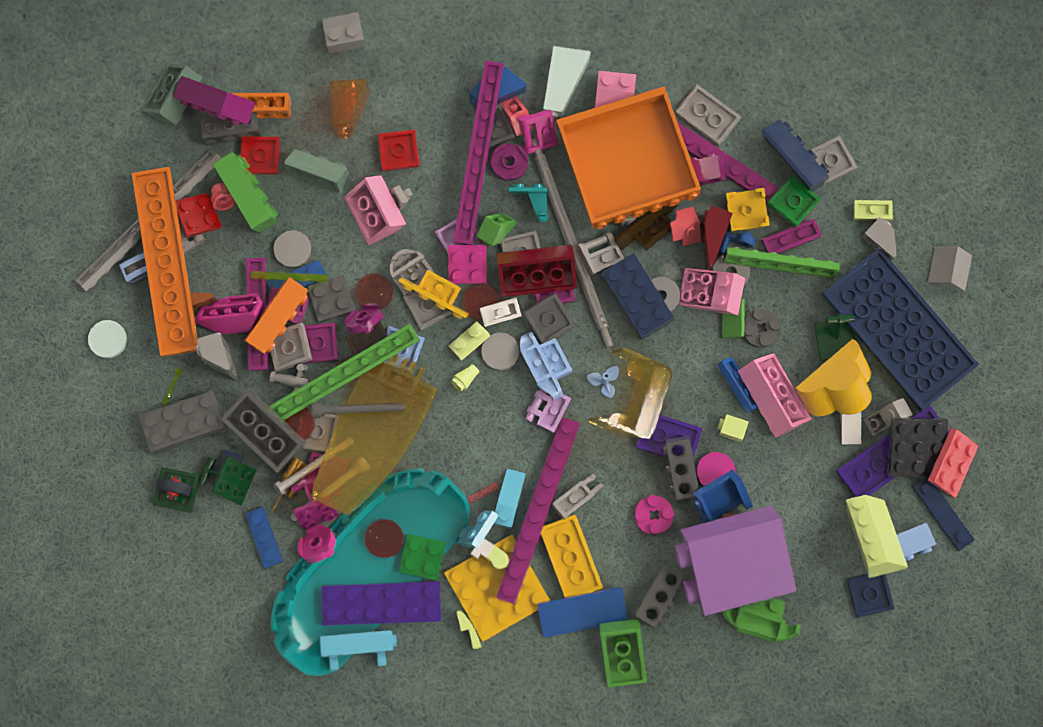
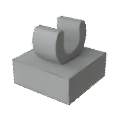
M400 186L394 187L390 193L399 211L406 207L410 196L413 195L409 188L402 191Z

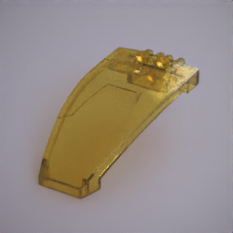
M399 354L393 356L389 364L381 363L361 375L345 406L403 403L405 404V410L341 414L326 449L317 478L315 477L312 499L347 516L363 504L399 464L414 441L439 392L438 388L421 381L426 367L422 366L417 377L411 375L416 367V362L414 361L410 363L406 373L404 372L409 362L407 358L402 361L399 369L395 368L394 365L398 361Z

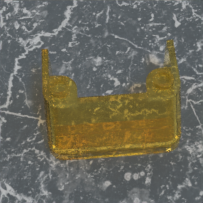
M625 347L614 349L611 354L628 360L625 368L626 374L636 380L625 415L614 413L608 419L593 417L589 418L588 422L615 433L641 439L649 438L655 430L672 378V371L667 365Z

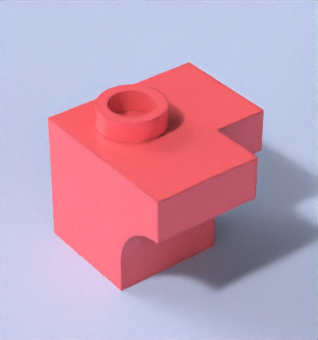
M694 207L676 210V220L670 223L672 240H681L683 246L701 242L700 221Z

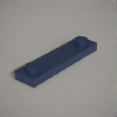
M926 477L912 488L955 548L960 551L975 541V539L939 489L928 481L929 477Z

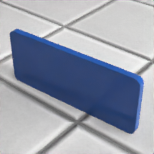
M621 587L538 604L544 637L599 627L601 623L625 621L628 619Z

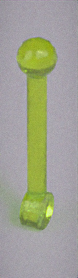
M181 368L175 369V376L167 395L162 399L163 405H168L170 402L169 398L178 376L182 374Z

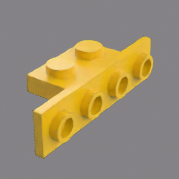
M430 270L426 271L419 286L403 277L398 281L402 283L401 287L410 292L412 289L419 292L418 296L422 299L435 301V305L443 310L445 308L452 311L451 314L459 319H462V317L467 318L469 313L453 305L461 287Z

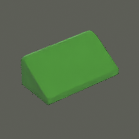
M741 299L738 315L722 313V338L737 339L744 337V299Z

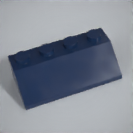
M778 120L761 131L764 138L808 189L814 192L829 179L828 173L830 171L823 163L819 165L816 162L817 156L811 149L807 151L803 147L805 142L799 135L795 137L791 133L793 129L786 121L783 123L781 120Z

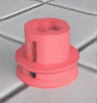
M218 183L212 187L211 192L213 195L211 202L214 209L223 211L235 205L236 202L224 183Z

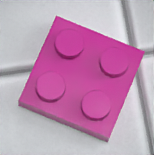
M448 245L449 281L452 283L486 284L487 245Z

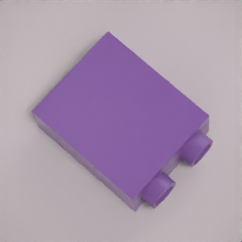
M772 506L680 530L683 543L674 546L680 569L689 567L691 580L682 582L688 604L698 603L704 616L796 591L781 517Z

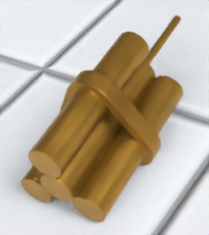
M293 457L286 471L282 472V478L279 482H283L308 464ZM304 477L301 478L300 480H298V481H297L296 483H294V484H297V483H299V482H302L301 480L304 479ZM290 486L285 489L286 493L284 494L293 499L295 493H293ZM282 495L279 496V498H278L276 504L274 505L272 511H274V509H275V507L277 506V504H278L280 498L282 497Z

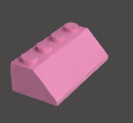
M774 353L755 359L738 370L741 380L748 388L750 396L756 402L761 415L765 418L775 438L812 420Z

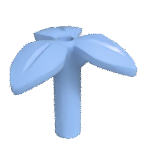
M618 366L609 367L602 376L599 373H590L587 375V380L593 386L603 384L602 394L607 398H612L615 394V388L609 384V381L617 379L619 368Z

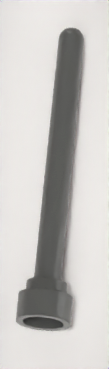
M312 403L313 419H320L325 414L405 410V404L403 403L324 407L320 403Z

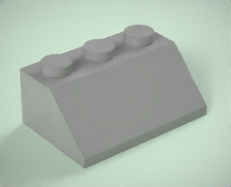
M218 332L198 338V345L195 346L201 360H204L205 365L208 364L211 369L235 381L239 380L229 345L221 333Z

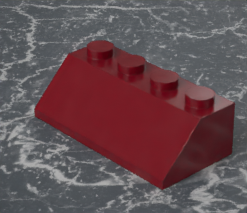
M573 245L497 253L501 297L577 289Z

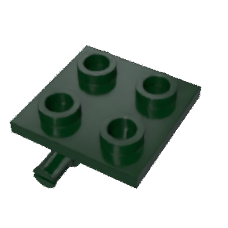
M841 313L837 314V316H827L826 322L814 324L820 361L830 359L849 341L855 340L854 332L846 324V322H854V314L843 315Z
M226 456L220 472L212 470L216 459L209 457L205 467L201 470L203 472L198 482L206 485L210 475L217 476L211 492L242 506L257 470Z

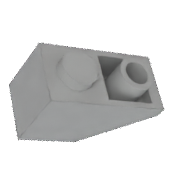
M904 398L865 418L864 421L872 436H875L890 428L891 418H908L913 414Z

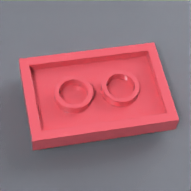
M951 428L928 481L947 495L956 498L976 454L978 445L959 430Z

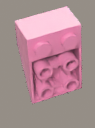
M685 268L678 305L738 315L745 278L735 273Z

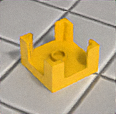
M764 188L726 193L728 212L733 213L730 219L731 232L769 226Z

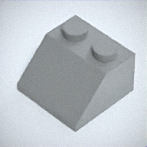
M358 12L322 19L329 54L365 47Z

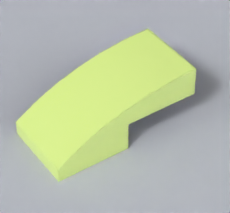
M457 611L461 632L469 630L473 649L481 648L473 625L465 614Z

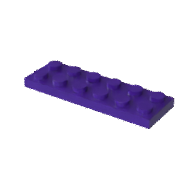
M928 406L912 418L939 417L933 408ZM890 434L836 471L854 497L870 496L895 478L887 476Z
M440 582L322 586V626L441 621Z

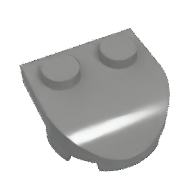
M404 249L397 252L391 259V277L404 296L411 292L401 287L402 283L398 282L400 278L403 277L419 286L427 270L434 272L419 251Z

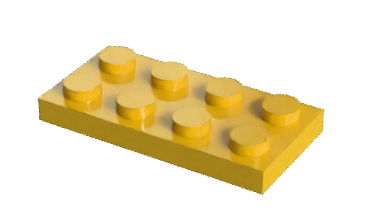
M576 514L564 520L545 525L541 536L564 597L591 593L603 589Z

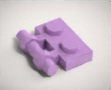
M540 388L534 395L535 399L532 405L527 409L528 413L525 420L532 422L534 416L539 417L538 426L555 433L571 398L563 394V397L554 400L552 396L546 395L547 392ZM542 401H545L547 405L542 412L538 408Z

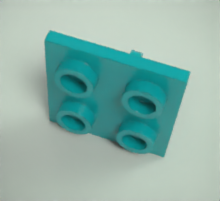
M513 184V187H509V194L529 195L539 222L544 223L548 220L547 188H543L542 184H532V188H525L524 184Z

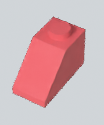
M515 96L501 102V105L516 136L523 135L522 125L519 124V117L523 115L529 116V113L518 97ZM529 124L530 130L534 129L533 125Z

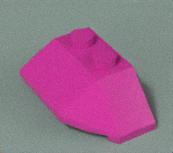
M258 293L228 296L213 302L209 306H202L195 317V323L221 334L250 332L258 318L263 302Z

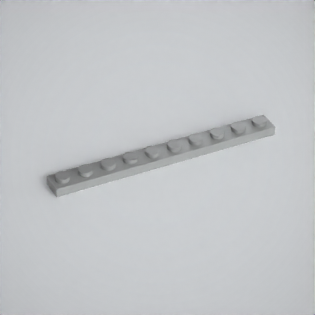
M210 149L173 185L175 200H180L183 196L188 195L192 188L201 182L210 170L215 168L213 164L222 159L216 152ZM139 219L75 280L83 289L87 291L95 286L97 280L102 275L107 274L111 267L120 261L130 248L136 246L138 240L142 237Z

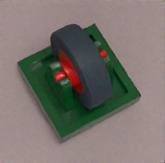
M161 467L159 479L156 483L153 506L192 513L199 485L198 481L201 475Z

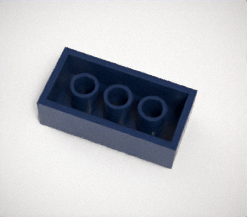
M634 253L602 272L603 278L642 340L675 321L673 314Z

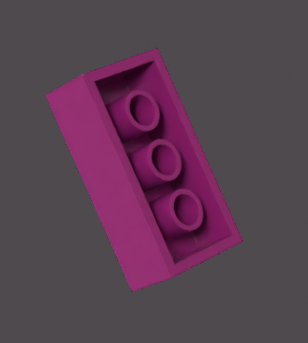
M184 76L180 77L174 94L175 98L181 99L180 103L223 120H228L237 125L240 122L248 124L255 103Z

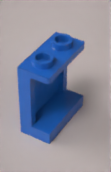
M733 469L693 493L696 499L694 504L698 511L702 513L700 518L703 523L716 520L722 514L729 512L740 504L746 510L753 507L742 479Z

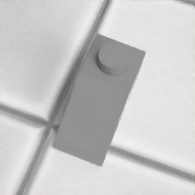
M879 217L862 238L874 249L880 248L892 261L896 256L894 229L889 221Z

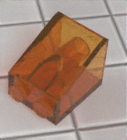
M367 79L329 81L331 125L335 136L348 138L349 135L354 134L370 96Z

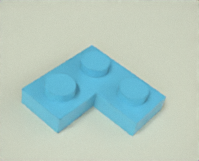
M485 510L477 518L475 527L467 526V528L465 527L460 532V538L457 543L463 547L478 548L498 515L493 511Z

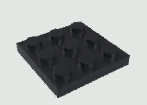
M891 418L887 476L930 477L947 438L948 419Z

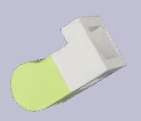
M483 539L480 546L474 548L471 552V555L476 559L481 555L492 562L495 569L503 570L508 566L509 558L507 554L486 539Z

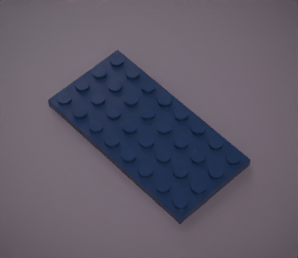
M880 248L821 294L837 314H854V322H846V324L920 411L926 409L979 365Z

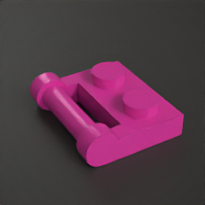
M551 110L519 117V124L522 125L525 141L524 150L527 154L534 153L536 149L544 150L558 146ZM534 123L538 145L532 144L529 124Z

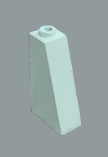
M553 46L543 111H552L553 119L562 117L589 62L590 51Z

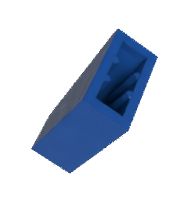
M504 65L497 104L518 96L527 90V84ZM482 79L469 92L470 103L475 108H477Z

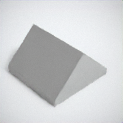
M959 246L935 247L928 283L965 292L972 255Z

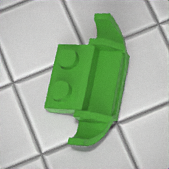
M774 598L743 605L739 609L732 608L723 611L725 619L738 632L773 643L796 637L801 627L799 624L794 626L785 624L786 620H783L782 617L786 602Z

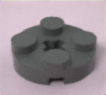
M756 309L749 313L744 320V337L752 346H770L776 342L780 335L781 322L772 312ZM764 324L767 331L759 333L756 326Z

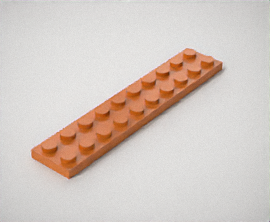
M170 167L132 173L160 356L167 357L195 352V346L198 345V336Z

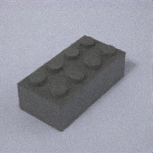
M247 390L221 418L229 428L277 473L281 472L292 461L293 457L308 444L253 390Z
M214 391L139 416L149 450L153 455L228 430L227 425L221 420L223 413L217 394Z

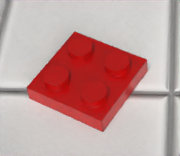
M415 129L378 134L383 172L420 167Z
M242 137L241 157H244L250 167L247 169L251 174L279 175L280 137Z
M209 193L176 200L179 223L185 238L215 231L222 227Z

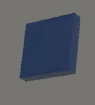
M886 574L870 578L868 575L846 579L856 618L895 609Z

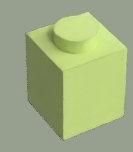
M726 414L724 419H720L717 429L720 430V436L742 442L749 422Z

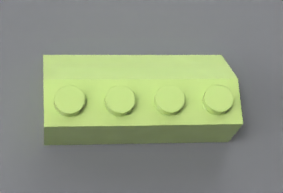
M867 495L846 499V511L868 577L908 569L885 501Z

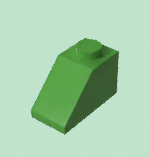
M503 212L486 216L477 237L482 239V242L488 246L500 244L517 224V221Z

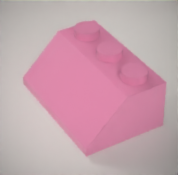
M381 175L364 178L344 196L368 245L396 233L406 224Z

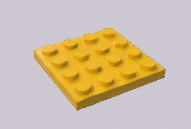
M512 534L494 544V546L505 552L510 560L516 540ZM481 555L478 559L471 557L445 572L448 581L482 642L538 611L539 603L550 601L530 565L515 605L496 599L506 568L503 570L495 569L492 562Z

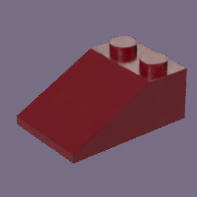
M712 205L709 211L705 210L700 226L703 227L701 236L705 269L710 271L733 214Z

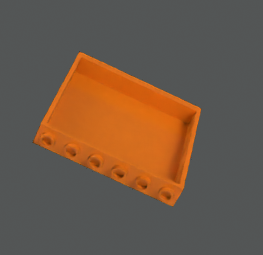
M665 86L557 120V128L592 229L605 228L607 224L615 222V224L621 223L626 220L625 218L631 216L637 218L642 216L644 212H656L661 210L663 206H675L682 200L687 199V201H691L700 195L701 188Z

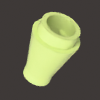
M471 364L453 376L451 380L452 385L460 392L466 390L479 373V370Z

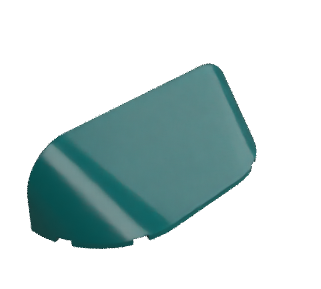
M417 468L403 470L383 479L384 483L376 488L370 486L360 494L329 527L335 534L336 539L333 548L334 553L331 557L315 563H308L301 557L292 567L285 578L287 584L284 590L278 591L271 615V630L275 634L274 644L278 651L301 672L310 676H323L336 671L330 670L329 656L321 657L320 636L374 632L380 625L322 626V586L420 582L423 579L422 577L399 573L407 534L446 542L443 556L458 541L460 532L465 527L467 528L470 507L465 495L447 476L435 470L428 472ZM353 654L338 656V667L341 668Z

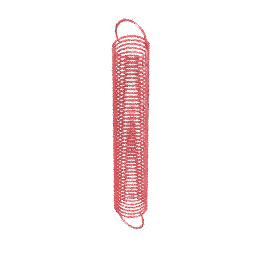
M497 489L487 490V491H482V492H488V491H492V492H493V491H496ZM484 496L474 497V498H469V499L482 498V497H484Z

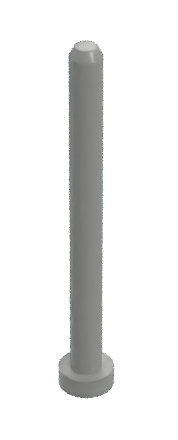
M347 438L283 482L273 484L274 489L280 496L286 493L285 489L351 446L354 440Z

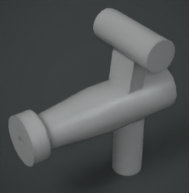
M298 364L297 376L277 374L276 371H272L269 381L273 383L276 381L294 387V392L310 382V379L302 378L303 372L307 371L308 367L305 364Z

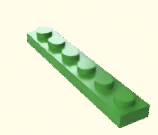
M727 247L723 256V263L827 278H835L840 268V263H834L830 260L820 261L814 258H799L794 255H778L774 252L764 253L758 250H743L738 247Z

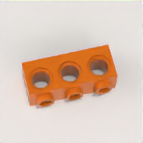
M232 93L254 102L255 106L252 113H257L259 119L291 118V99L289 93Z

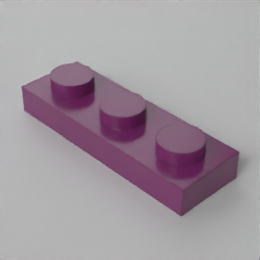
M815 219L799 224L797 228L792 227L762 239V243L767 253L774 252L780 254L821 238L822 234Z

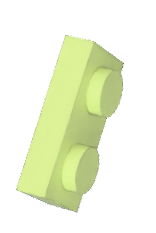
M854 200V220L876 221L880 217L881 219L892 221V201Z
M475 322L448 347L462 361L489 338L490 335L478 322Z

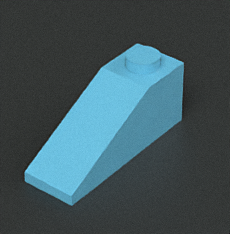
M507 469L495 510L498 517L493 525L512 530L526 473Z

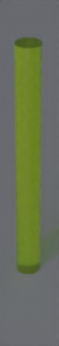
M251 271V279L286 280V278L290 277L294 281L328 282V275Z

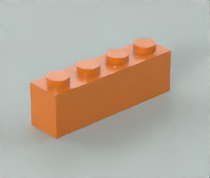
M286 278L243 341L261 354H265L266 351L269 353L275 345L273 342L277 336L280 337L286 330L284 326L288 320L292 321L297 314V311H295L299 304L302 306L308 298L306 293L309 290L292 278Z

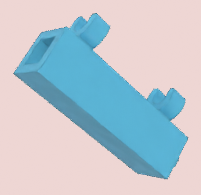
M392 630L320 636L321 657L329 656L330 670L339 669L338 656L374 652H377L378 666H385V651H393V646H397L396 634L392 635Z

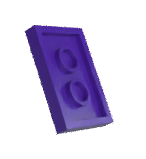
M647 411L635 448L665 457L663 446L666 445V440L689 436L694 458L702 428ZM675 445L672 447V451L679 454L683 451V448L680 445Z

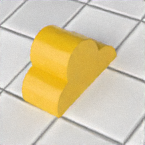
M854 339L849 341L796 387L806 410L811 415L826 416L836 410L841 414L852 415L861 412L869 405L872 394L867 383L871 377V370L857 341Z

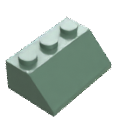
M167 64L141 111L167 124L177 125L181 121L182 114L187 107L180 103L181 99L174 97L180 77L184 76L200 82L202 76L186 65Z
M294 149L284 162L289 175L341 193L349 174L344 164L329 162L323 156L315 157L304 149L300 151Z

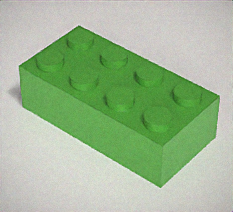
M231 152L213 164L251 229L260 233L279 221L276 217L278 212L273 205L271 206L267 202L269 198L266 192L258 187L259 181L254 173L251 174L247 168L250 166L244 157L242 158L240 155Z

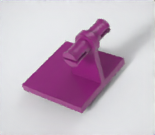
M317 475L307 480L304 478L301 480L302 482L291 485L293 493L305 489L310 502L293 510L303 530L323 522L332 521L335 517L339 516L330 495L313 501L309 487L319 483Z

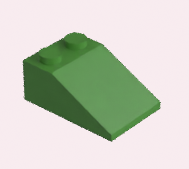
M639 619L599 624L608 688L647 683Z

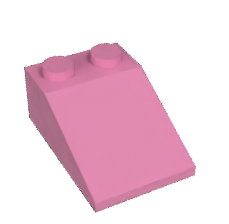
M599 71L595 108L634 96L636 74Z

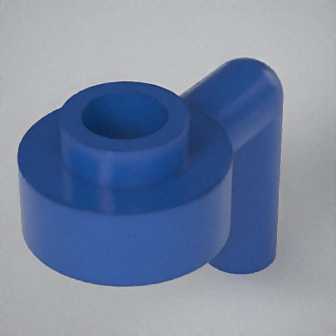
M742 232L738 235L725 233L718 253L724 255L730 241L747 248H753L756 239L749 232Z

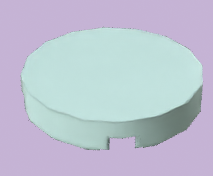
M104 320L95 324L88 335V344L91 350L97 356L103 358L118 356L125 349L127 334L124 328L112 320Z

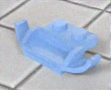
M532 332L522 335L520 351L537 386L549 393L554 400L563 397L557 379L572 373V369L556 338L539 345Z

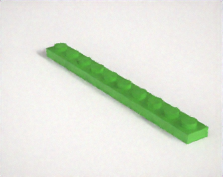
M408 324L269 407L283 420H286L312 403L317 402L419 342L420 339L412 325Z

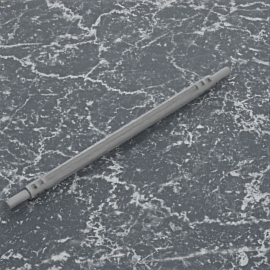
M537 138L532 139L533 145H538ZM536 149L534 153L537 167L545 188H547V194L566 245H573L575 269L598 331L601 332L606 348L612 347L614 345L607 329L609 328L588 269L581 255L576 250L578 242L548 161L542 150Z

